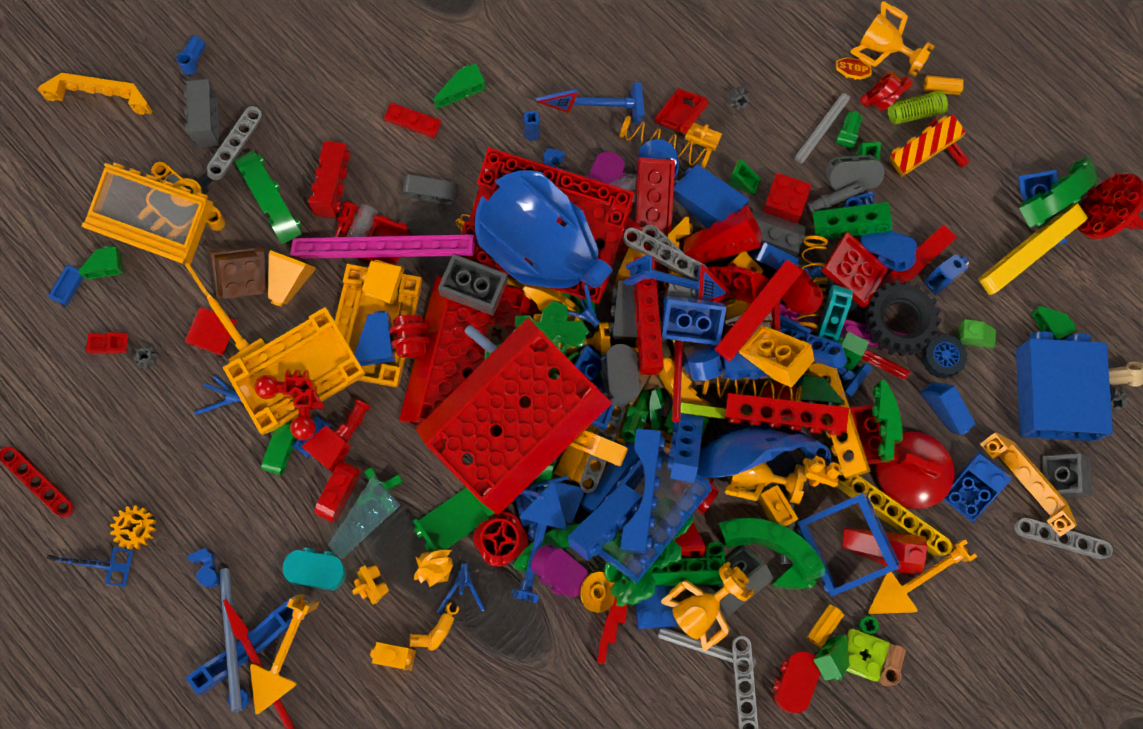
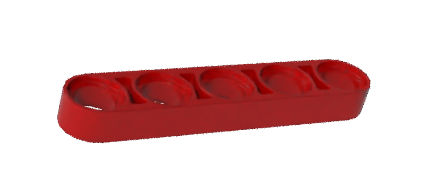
M9 446L4 447L0 451V461L51 511L63 518L73 514L74 504L22 453ZM13 451L14 458L11 461H6V453ZM22 464H27V472L20 474L18 471L19 467ZM35 477L41 478V484L38 487L32 486V480ZM49 490H54L55 496L52 500H47L45 498V495ZM62 503H67L69 506L67 512L60 513L59 506Z

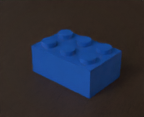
M665 295L660 321L661 338L718 345L721 341L726 306L720 302Z

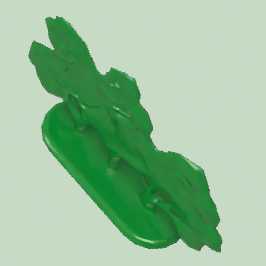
M556 301L551 302L542 310L540 322H535L534 319L526 315L516 316L515 325L518 328L529 317L564 355L566 348L570 346H584L585 335L589 332L582 321H567L568 306ZM559 343H562V349L558 346ZM485 350L484 356L486 360L491 354ZM575 352L567 358L571 360L576 355H578L579 352ZM557 368L550 369L549 374Z
M664 497L661 502H658L657 509H653L656 527L675 505L674 500ZM693 516L687 520L637 584L631 579L628 580L626 575L607 562L605 577L609 582L614 583L610 591L611 595L617 598V606L623 607L627 603L635 605L641 600H646L654 595L656 582L652 570L655 567L662 569L668 566L669 562L674 563L681 560V546L675 543V538L687 532L693 523ZM621 535L610 556L626 566L635 553L622 551Z

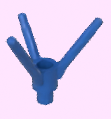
M585 284L587 304L584 299L578 297L584 310L581 313L568 311V315L586 320L595 327L600 321L596 318L597 315L592 307L588 285Z
M214 376L213 379L226 390L207 383H203V386L225 394V400L195 411L194 414L198 415L226 404H232V402L242 401L234 389L230 388L217 376Z
M563 476L531 483L521 495L526 496L531 502L535 500L534 496L544 500L545 496L537 493L536 487L567 480L569 477Z
M468 564L460 565L458 577L440 605L437 614L442 612L459 585L460 595H463L464 586H469L481 611L485 610L470 578Z

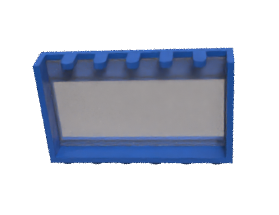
M662 450L660 457H663L662 469L658 470V477L661 479L660 488L656 489L655 496H658L657 509H653L655 528L651 529L650 536L653 537L652 549H648V555L623 552L621 549L623 529H620L615 534L613 540L609 543L607 542L597 554L636 584L712 490L709 481L699 477L698 474H696L694 483L671 479V470L667 469L669 457L671 456ZM641 460L631 466L627 476L618 482L612 494L624 483L640 494L643 499L645 473Z

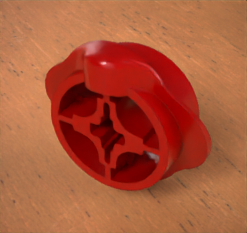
M891 71L884 75L869 92H866L860 98V102L865 107L874 105L879 111H884L900 97L903 91H907L913 85V81L908 76L899 78Z
M509 512L493 515L488 520L479 524L474 532V544L484 561L491 566L500 567L508 564L511 560L519 557L528 546V535L525 529L520 524L518 518ZM501 523L496 533H487L493 525ZM507 523L515 530L516 539L508 536ZM502 534V537L505 538V542H501V544L499 545V541L496 539L497 536L500 537ZM486 539L494 542L495 554L489 551ZM506 545H515L511 552L501 556V551H503Z

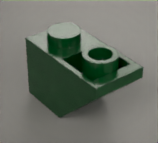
M804 376L801 400L814 404L845 406V401L825 378Z

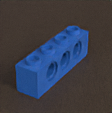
M681 413L680 421L674 422V432L669 453L671 457H669L667 468L671 470V479L695 482L703 417Z

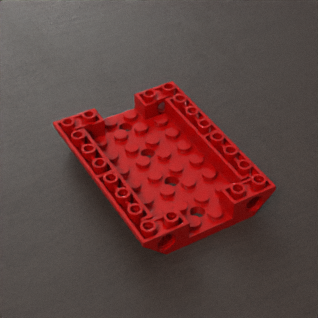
M488 147L477 181L479 189L469 221L464 222L461 235L475 236L474 255L460 257L510 275L479 245L475 231L476 210L482 196L488 201L497 191L499 186L496 184V180L509 173L531 170L544 174L557 188L568 196L569 201L583 211L594 240L603 239L605 241V247L598 249L597 260L601 259L613 268L629 219L635 192ZM560 218L556 220V222L563 227L567 225V223H565ZM526 257L524 258V260L526 262H529L531 266L533 265V263L530 260H528ZM610 275L599 287L593 288L588 285L591 302L600 303ZM582 281L569 288H551L586 300L584 288L586 283Z
M443 276L436 277L424 324L428 325L429 330L422 333L423 337L430 339V344L426 345V353L424 355L415 357L399 422L419 426L466 379L463 377L465 370L470 369L474 372L485 361V349L465 333V329L469 325H472L488 340H490L488 337L489 328L495 324L503 326L510 336L517 328L515 325L516 316L526 315L534 319L535 314H542L537 307V303L533 299L527 298L524 290L506 286L494 316L440 296L438 287ZM493 331V337L497 336L499 340H502L500 336L501 331ZM494 425L491 432L494 436L498 437L502 434V428L499 425Z
M528 317L416 428V431L425 445L482 504L499 515L612 402ZM552 368H557L560 371V376L556 380L549 377V371ZM524 396L529 397L531 400V405L528 408H523L520 405V400ZM494 425H499L502 428V434L498 437L494 436L491 432ZM466 453H470L473 456V462L470 465L463 462V456Z

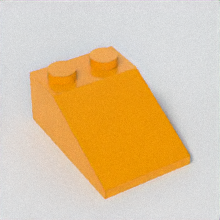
M761 325L739 350V354L771 378L790 387H793L815 361L811 344L764 325Z

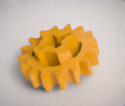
M135 505L133 510L129 506L126 507V512L119 510L120 516L113 517L116 523L110 524V527L114 528L110 535L116 536L113 541L116 543L120 542L119 546L122 548L127 545L129 550H132L133 547L141 549V543L147 546V539L154 538L150 535L151 532L156 531L152 527L156 521L150 519L153 514L147 513V509H140V507ZM135 515H140L144 520H138ZM123 535H128L131 541L126 540Z

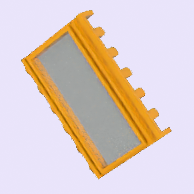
M113 162L112 165L105 163V168L90 209L81 227L179 263L186 264L188 262L191 265L214 202L207 200L208 196L197 192L194 195L190 193V189L180 186L177 189L174 188V184L163 180L160 183L157 182L158 178L146 174V177L140 176L141 172L130 168L129 171L124 170L125 166Z

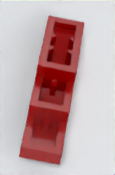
M615 598L604 624L599 643L597 663H606L607 643H616L617 624L626 623L627 604L623 607L617 606V598Z

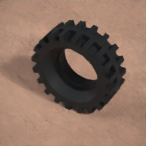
M896 280L891 285L887 283L881 289L879 288L863 312L865 314L863 324L867 325L864 331L866 334H871V343L876 341L879 344V350L885 348L888 350L889 355L896 352L902 357L906 353L913 355L918 350L921 351L938 333L940 329L938 325L942 318H938V314L941 312L940 307L935 308L934 305L937 300L936 298L930 299L928 296L930 291L928 289L923 292L920 290V284L917 283L915 286H911L908 280L903 284ZM893 304L907 306L914 312L917 318L916 330L909 335H899L892 332L884 322L886 308Z

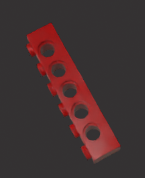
M654 257L652 258V268H653V270H655V260H654ZM645 278L633 284L640 375H659L664 367L657 283L655 279Z
M728 393L725 419H729V423L741 424V421H748L749 425L761 426V423L769 424V428L781 429V426H788L789 430L801 431V428L809 429L810 433L821 434V431H829V435L841 436V433L847 432L849 408ZM744 405L749 406L752 410L751 414L743 415L741 407ZM761 409H770L771 417L764 418L761 415ZM781 411H789L791 419H782ZM802 413L810 414L811 421L809 423L802 421ZM823 415H828L831 418L830 425L822 423L821 417Z

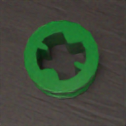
M871 616L862 618L858 625L861 632L869 635L876 633L879 628L878 621ZM870 620L873 629L867 631V626L864 625V622H869Z

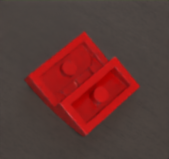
M200 307L184 342L201 350L205 349L222 356L231 335L215 312ZM229 318L235 327L237 320Z

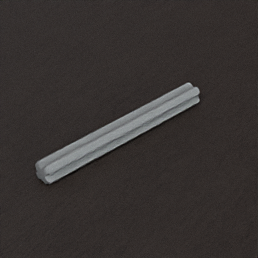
M846 93L840 95L795 156L796 162L802 164L848 103L849 95Z
M664 627L659 631L658 637L660 639L733 663L732 650L713 645L707 651H703L700 639H693L688 635ZM752 657L753 669H754V667H755V665H756V658H753V657ZM746 660L738 662V665L749 668Z

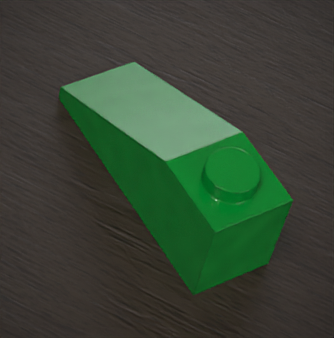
M476 63L466 65L460 69L433 98L436 110L485 90V81Z

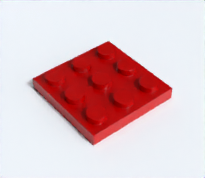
M847 232L842 236L821 271L837 286L852 289V299L864 308L869 304L888 268Z

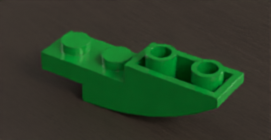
M881 380L873 388V397H876L872 408V416H875L874 422L882 423L879 427V436H882L881 444L878 447V455L881 456L880 462H890L894 459V444L902 441V423L896 399L887 382Z

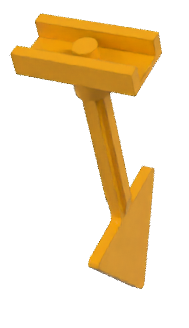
M187 262L185 266L206 295L210 306L236 342L235 346L240 351L229 358L228 361L231 363L239 357L242 359L266 345L262 338L249 345L246 339L241 337L217 300L211 296Z
M961 540L952 545L954 550L949 553L948 557L903 586L900 585L892 572L887 573L868 613L917 612V608L907 595L908 592L951 564H956L961 560L962 562L972 561L977 555L975 553L968 554L969 551L964 546L967 544V541Z
M302 593L290 598L287 607L294 609L293 618L271 670L256 664L250 665L255 713L257 715L297 685L295 681L281 676L279 672L301 620H304L306 614L317 609L320 601L314 600L308 603V601L303 599L305 595Z

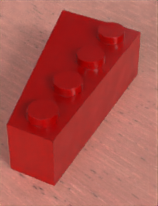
M747 204L742 207L741 211L729 214L725 220L717 221L707 230L702 229L684 240L683 253L702 264L760 248L762 232Z

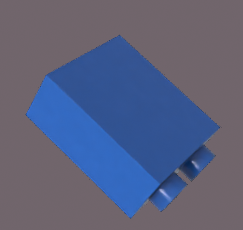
M1051 332L1031 333L1029 340L1016 349L1020 437L1096 442L1113 434L1107 343L1092 342V337L1089 334L1070 335L1066 341L1054 340V334Z

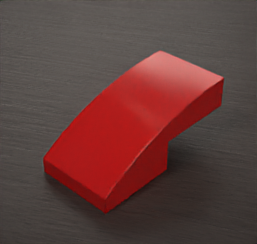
M88 333L86 353H126L128 333Z

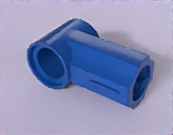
M190 37L184 51L177 55V62L184 74L191 75L197 71V62L206 46L205 41L199 37Z

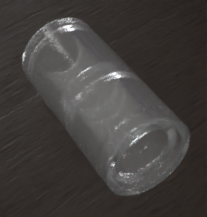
M362 204L346 237H367L374 223L373 217L378 215L377 210Z

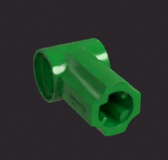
M848 112L835 144L853 150L863 118L860 113Z

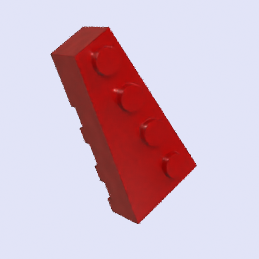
M324 141L319 158L321 167H318L315 173L317 183L313 182L311 188L313 196H309L308 199L314 216L337 219L338 212H341L342 203L340 197L344 195L345 191L343 180L347 178L348 168L346 164L351 158V151L348 150L346 143Z

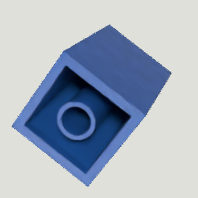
M698 164L693 168H688L683 175L684 177L674 182L673 198L707 228L712 227V224L717 221L725 220L729 214L741 211L742 207L746 206L749 202L746 196Z

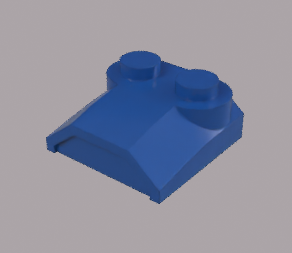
M655 586V593L652 597L635 604L637 630L678 627V623L673 615V607L661 603V600L674 586Z

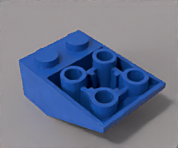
M978 450L955 478L951 490L943 500L973 523L1012 480L1011 474Z

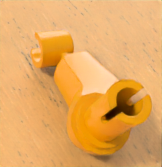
M452 602L448 603L446 606L447 614H442L435 628L428 635L410 634L409 647H427L429 651L436 650L447 637L454 622L452 615L459 611V606L456 607L454 612H451L449 607Z

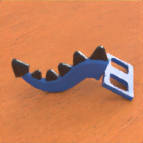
M113 547L110 561L71 559L56 555H47L46 558L53 561L107 570L105 584L126 587L133 551ZM117 551L128 553L125 564L115 562ZM112 571H119L124 574L121 584L110 582Z

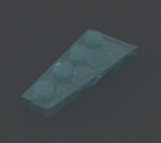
M375 476L371 477L368 485L358 497L359 499L328 544L341 560L400 506L398 501Z

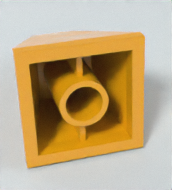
M270 250L268 298L272 300L271 304L282 307V304L287 305L313 274L316 267Z

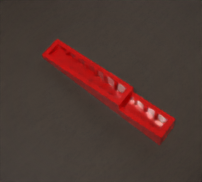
M943 224L916 249V262L913 267L902 272L893 270L881 281L877 290L887 283L893 284L896 280H899L900 284H903L906 280L911 281L952 244L957 236Z
M787 259L714 350L730 362L800 276L802 271Z

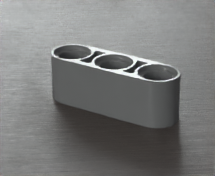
M407 175L402 195L410 199L453 205L458 185L450 181Z

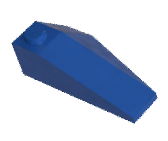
M1057 170L1018 176L1020 194L1023 200L1026 201L1040 192L1043 195L1051 190V185L1058 180ZM1057 212L1056 214H1054V215L1050 216L1049 218L1045 219L1046 222H1045L1044 224L1040 225V226H1037L1038 229H1040L1043 225H1045L1049 220H1051V219H1052L1054 216H1056L1059 212ZM1066 237L1057 244L1067 243Z

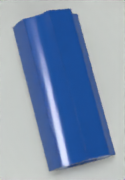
M534 110L531 112L527 111L524 114L525 139L528 141H537L540 137L539 113Z

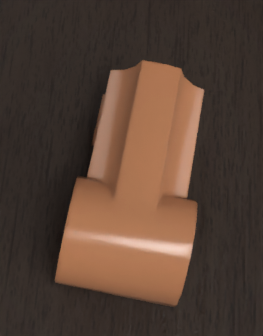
M889 645L879 679L883 686H892L898 684L901 680V669L906 649L901 646ZM887 671L893 675L892 682L886 678Z

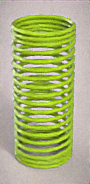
M937 91L897 100L888 107L889 119L892 124L896 125L937 114H944L948 108L947 97L943 91Z

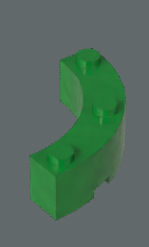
M253 150L235 159L234 162L264 214L268 212L270 215L267 220L281 244L301 235L302 233L299 228L302 226L297 217H292L278 192L281 188L277 181H272L263 165L266 163L261 154L256 155Z
M1089 155L1071 164L1070 169L1067 171L1069 175H1065L1053 183L1051 190L1043 195L1040 192L1019 204V209L1029 227L1040 226L1046 222L1045 219L1068 205L1077 203L1081 200L1080 197L1098 182L1099 173Z
M738 518L719 523V530L726 548L751 544L763 545L789 558L802 574L805 582L825 576V566L816 551L807 541L791 529L772 521L755 518Z
M580 524L566 526V529L558 528L544 534L542 546L553 545L563 550L571 549L568 536ZM617 532L613 540L609 543L607 542L601 549L611 554L622 534ZM533 542L522 552L513 565V569L526 575Z

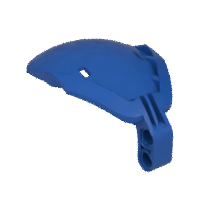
M525 170L506 174L495 181L499 188L488 201L483 196L481 197L475 217V231L478 243L502 269L520 283L548 288H569L582 281L595 288L601 286L613 271L606 262L601 259L597 260L598 248L583 211L569 201L568 196L541 172ZM560 218L565 223H567V225L563 227L559 223H557L556 220ZM525 257L533 263L532 266L524 260Z
M761 423V426L747 424L725 430L718 438L701 448L697 474L699 477L704 478L736 475L761 463L773 460L783 451H792L799 447L808 459L812 460L815 456L822 457L825 460L826 466H829L833 461L828 447L803 432L792 431L784 426H781V429L769 428V424Z

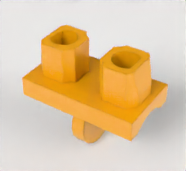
M693 123L685 139L688 142L692 140L693 145L698 144L704 146V148H712L715 151L722 133L709 129L707 124L704 127Z
M815 456L812 460L808 458L803 460L805 465L804 474L809 479L811 486L816 487L819 483L832 487L838 485L837 477L841 473L839 464L833 462L826 466L825 460L819 456Z
M365 565L360 567V570L357 572L359 579L354 581L357 588L352 590L353 595L360 593L362 599L369 597L372 605H374L388 593L389 589L384 582L375 585L373 579L380 576L377 566L367 568Z

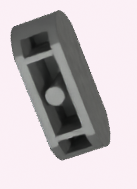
M871 154L835 157L827 164L825 170L827 181L837 191L858 181L861 183V186L855 188V190L863 187L864 191H868V189L879 186L885 174L883 165Z
M624 344L614 345L601 358L603 394L612 402L611 405L621 407L629 404L640 393L641 380L638 375L640 369L637 353L631 347Z

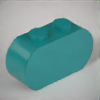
M837 285L831 286L818 322L819 330L816 331V336L835 342L838 341L851 305L852 289Z
M303 548V551L295 550L286 557L283 563V574L292 584L334 591L344 583L346 567L338 557H335L333 552L323 551L322 554L315 553L314 549Z

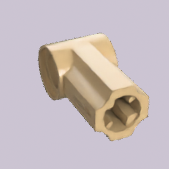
M1129 362L1125 367L1109 368L1110 385L1127 384L1133 387L1143 385V363Z

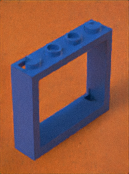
M862 493L798 522L800 536L805 538L816 551L825 566V576H822L824 580L823 587L826 593H830L831 597L901 568L867 493ZM859 503L888 567L836 588L808 524Z

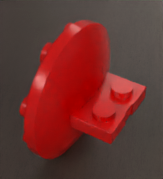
M1117 173L1095 188H1091L1087 192V197L1080 205L1088 218L1077 227L1078 230L1090 239L1110 237L1125 227L1130 230H1143V219L1138 215L1143 208V180L1134 174Z
M920 432L902 433V441L896 444L899 461L875 465L878 484L884 494L904 508L919 510L932 507L947 496L953 485L954 465L951 456L938 440Z

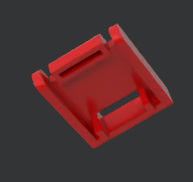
M678 88L657 114L654 122L655 124L686 134L709 104L706 97ZM685 99L693 101L694 106L683 102Z

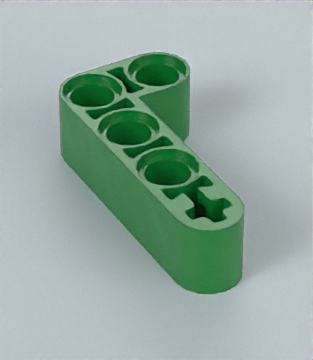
M711 542L706 547V558H681V560L674 563L669 562L668 566L662 569L655 567L652 570L656 582L655 586H676L684 580H688L694 585L721 584L723 581L719 574V568L725 564L724 546L720 542Z

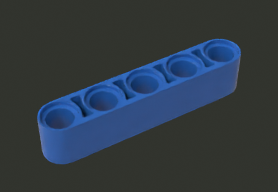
M780 326L781 333L812 345L814 362L833 368H841L847 363L846 354L840 343Z

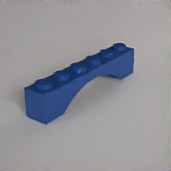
M637 429L634 449L644 467L645 491L638 511L623 527L621 549L627 553L648 555V549H652L653 537L650 536L651 529L655 528L653 509H657L658 496H655L656 489L660 488L661 479L658 477V470L662 469L663 457H660L661 450L665 449V438H663L661 431Z
M289 600L274 610L248 634L257 654L287 632L294 609L287 607ZM241 640L236 643L238 668L250 660ZM226 650L201 665L186 677V680L197 695L206 694L228 677Z

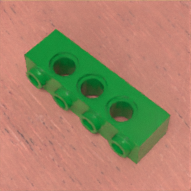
M889 202L813 212L815 236H821L826 239L840 238L847 232L852 236L892 231Z

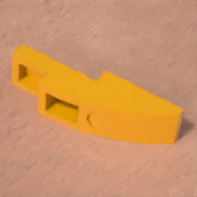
M524 284V294L527 298L533 299L537 303V307L541 312L551 302L556 301L567 305L568 311L580 313V308L560 292L547 287ZM568 315V321H581L578 317Z
M665 356L663 357L664 367L659 376L664 387L673 398L674 361ZM682 370L681 402L710 406L708 401L696 396L697 392L689 387L692 381L687 378L688 374Z

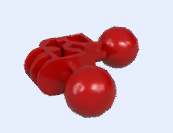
M287 369L284 382H278L277 378L272 375L260 376L254 384L257 396L262 399H271L278 393H283L287 398H295L293 406L298 409V417L290 425L291 433L298 440L311 438L315 433L316 427L315 422L310 418V410L324 409L325 405L318 397L316 384L309 380V371L305 370L303 375H301L300 370H295L291 374V371ZM307 385L310 386V388L306 389V391L302 390L303 388H306Z

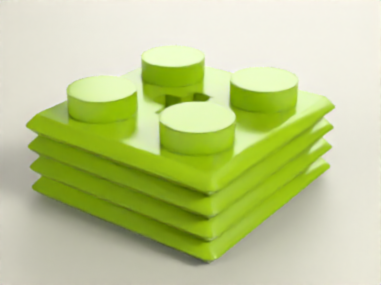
M849 629L846 637L850 666L846 671L871 681H879L890 643L861 631ZM866 651L868 656L862 660L860 652Z

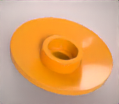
M604 572L589 574L584 579L580 591L584 606L596 613L608 610L615 600V596L611 595L610 591L614 583L606 579Z

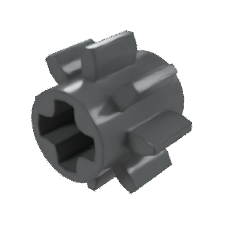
M742 86L735 89L732 88L730 94L727 95L731 99L728 103L737 110L743 107L746 108L748 102L751 101L748 98L750 92L747 89L744 90Z
M145 345L139 350L136 349L137 353L133 359L138 362L137 366L139 368L144 366L147 370L153 365L157 366L156 359L160 358V356L155 354L156 349L151 347L148 350V347Z
M1115 386L1110 388L1111 408L1118 410L1126 407L1125 401L1129 400V396L1125 389Z

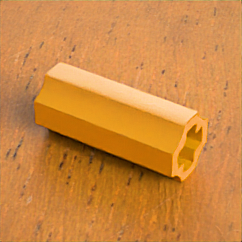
M927 75L924 79L923 90L924 92L943 91L945 94L960 95L963 90L964 80L961 78Z
M829 604L807 635L809 641L822 648L843 618L844 614L842 611Z

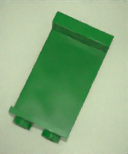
M466 487L419 521L415 519L413 522L416 526L413 529L419 538L423 536L427 542L424 545L429 552L447 550L496 513L482 504Z

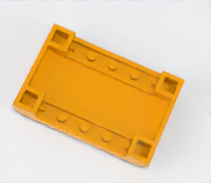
M347 264L335 323L354 354L368 315L376 311H385L390 315L392 327H394L393 320L396 317L416 314L421 293L422 277L403 274L393 305L364 296L362 291L364 281H362L365 270L368 271V267ZM393 336V341L397 340V336ZM394 349L395 362L362 366L365 374L358 381L398 388L405 358L397 356V351Z
M326 307L309 316V320L242 359L239 357L222 367L261 435L272 432L298 416V409L293 406L295 398H287L283 393H278L271 399H262L257 396L254 384L260 376L272 375L277 378L278 382H284L287 369L291 371V374L295 370H300L301 375H303L305 370H308L309 380L316 384L318 397L323 402L358 381L365 374ZM307 385V387L303 388L302 390L306 391V389H309L310 386Z

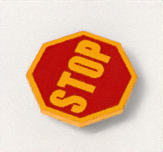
M846 57L836 60V70L843 74L845 78L861 80L872 75L871 66L859 59Z

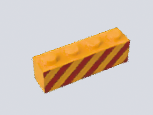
M954 114L950 117L944 116L937 122L938 125L933 128L929 126L922 132L921 136L918 138L914 136L906 142V146L903 148L898 147L891 152L892 155L889 161L901 178L964 137L966 131Z

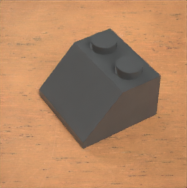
M1081 453L1043 456V475L1062 497H1092L1091 458Z

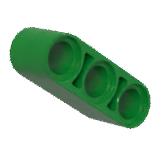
M293 420L274 430L262 462V470L280 476L284 473L293 450L292 446L296 442V438L293 437L290 430Z

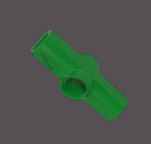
M642 390L633 405L629 407L625 419L626 422L621 432V436L626 442L631 443L635 441L636 430L644 427L651 397L650 392L647 390Z

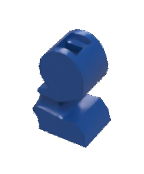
M547 148L543 154V164L557 169L559 168L553 163L561 164L565 159V151Z
M204 548L186 556L196 564L204 562L203 567L196 574L197 580L201 585L213 588L219 584V573L214 571L217 567L215 562L216 556L209 549Z

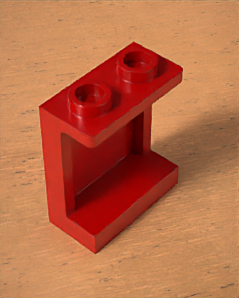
M374 215V223L367 237L410 236L411 234L406 224L402 222L395 223L383 215ZM400 257L358 258L359 261L369 265L374 260L397 265Z

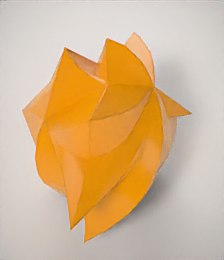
M452 550L425 552L419 558L416 557L419 568L414 574V580L419 579L420 583L427 580L429 587L437 583L447 582L453 567L452 559L448 557Z

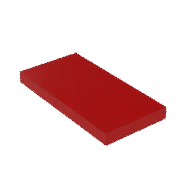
M638 158L634 222L640 225L641 231L647 225H654L664 235H668L671 232L675 160ZM651 230L645 232V234H655Z

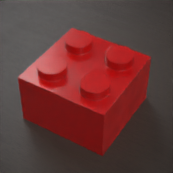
M776 172L762 212L798 223L812 184Z

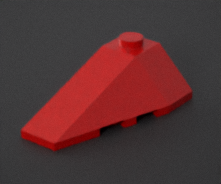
M707 267L733 293L731 297L749 304L769 282V278L743 267Z
M844 528L843 548L887 566L871 530ZM885 532L901 565V568L896 571L917 575L922 574L927 553L926 537Z

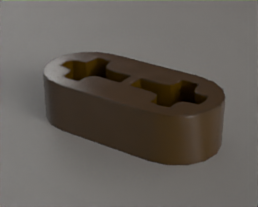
M499 324L491 326L488 331V337L494 345H501L509 337L505 328ZM493 331H501L500 336L502 340H499L497 336L493 337Z

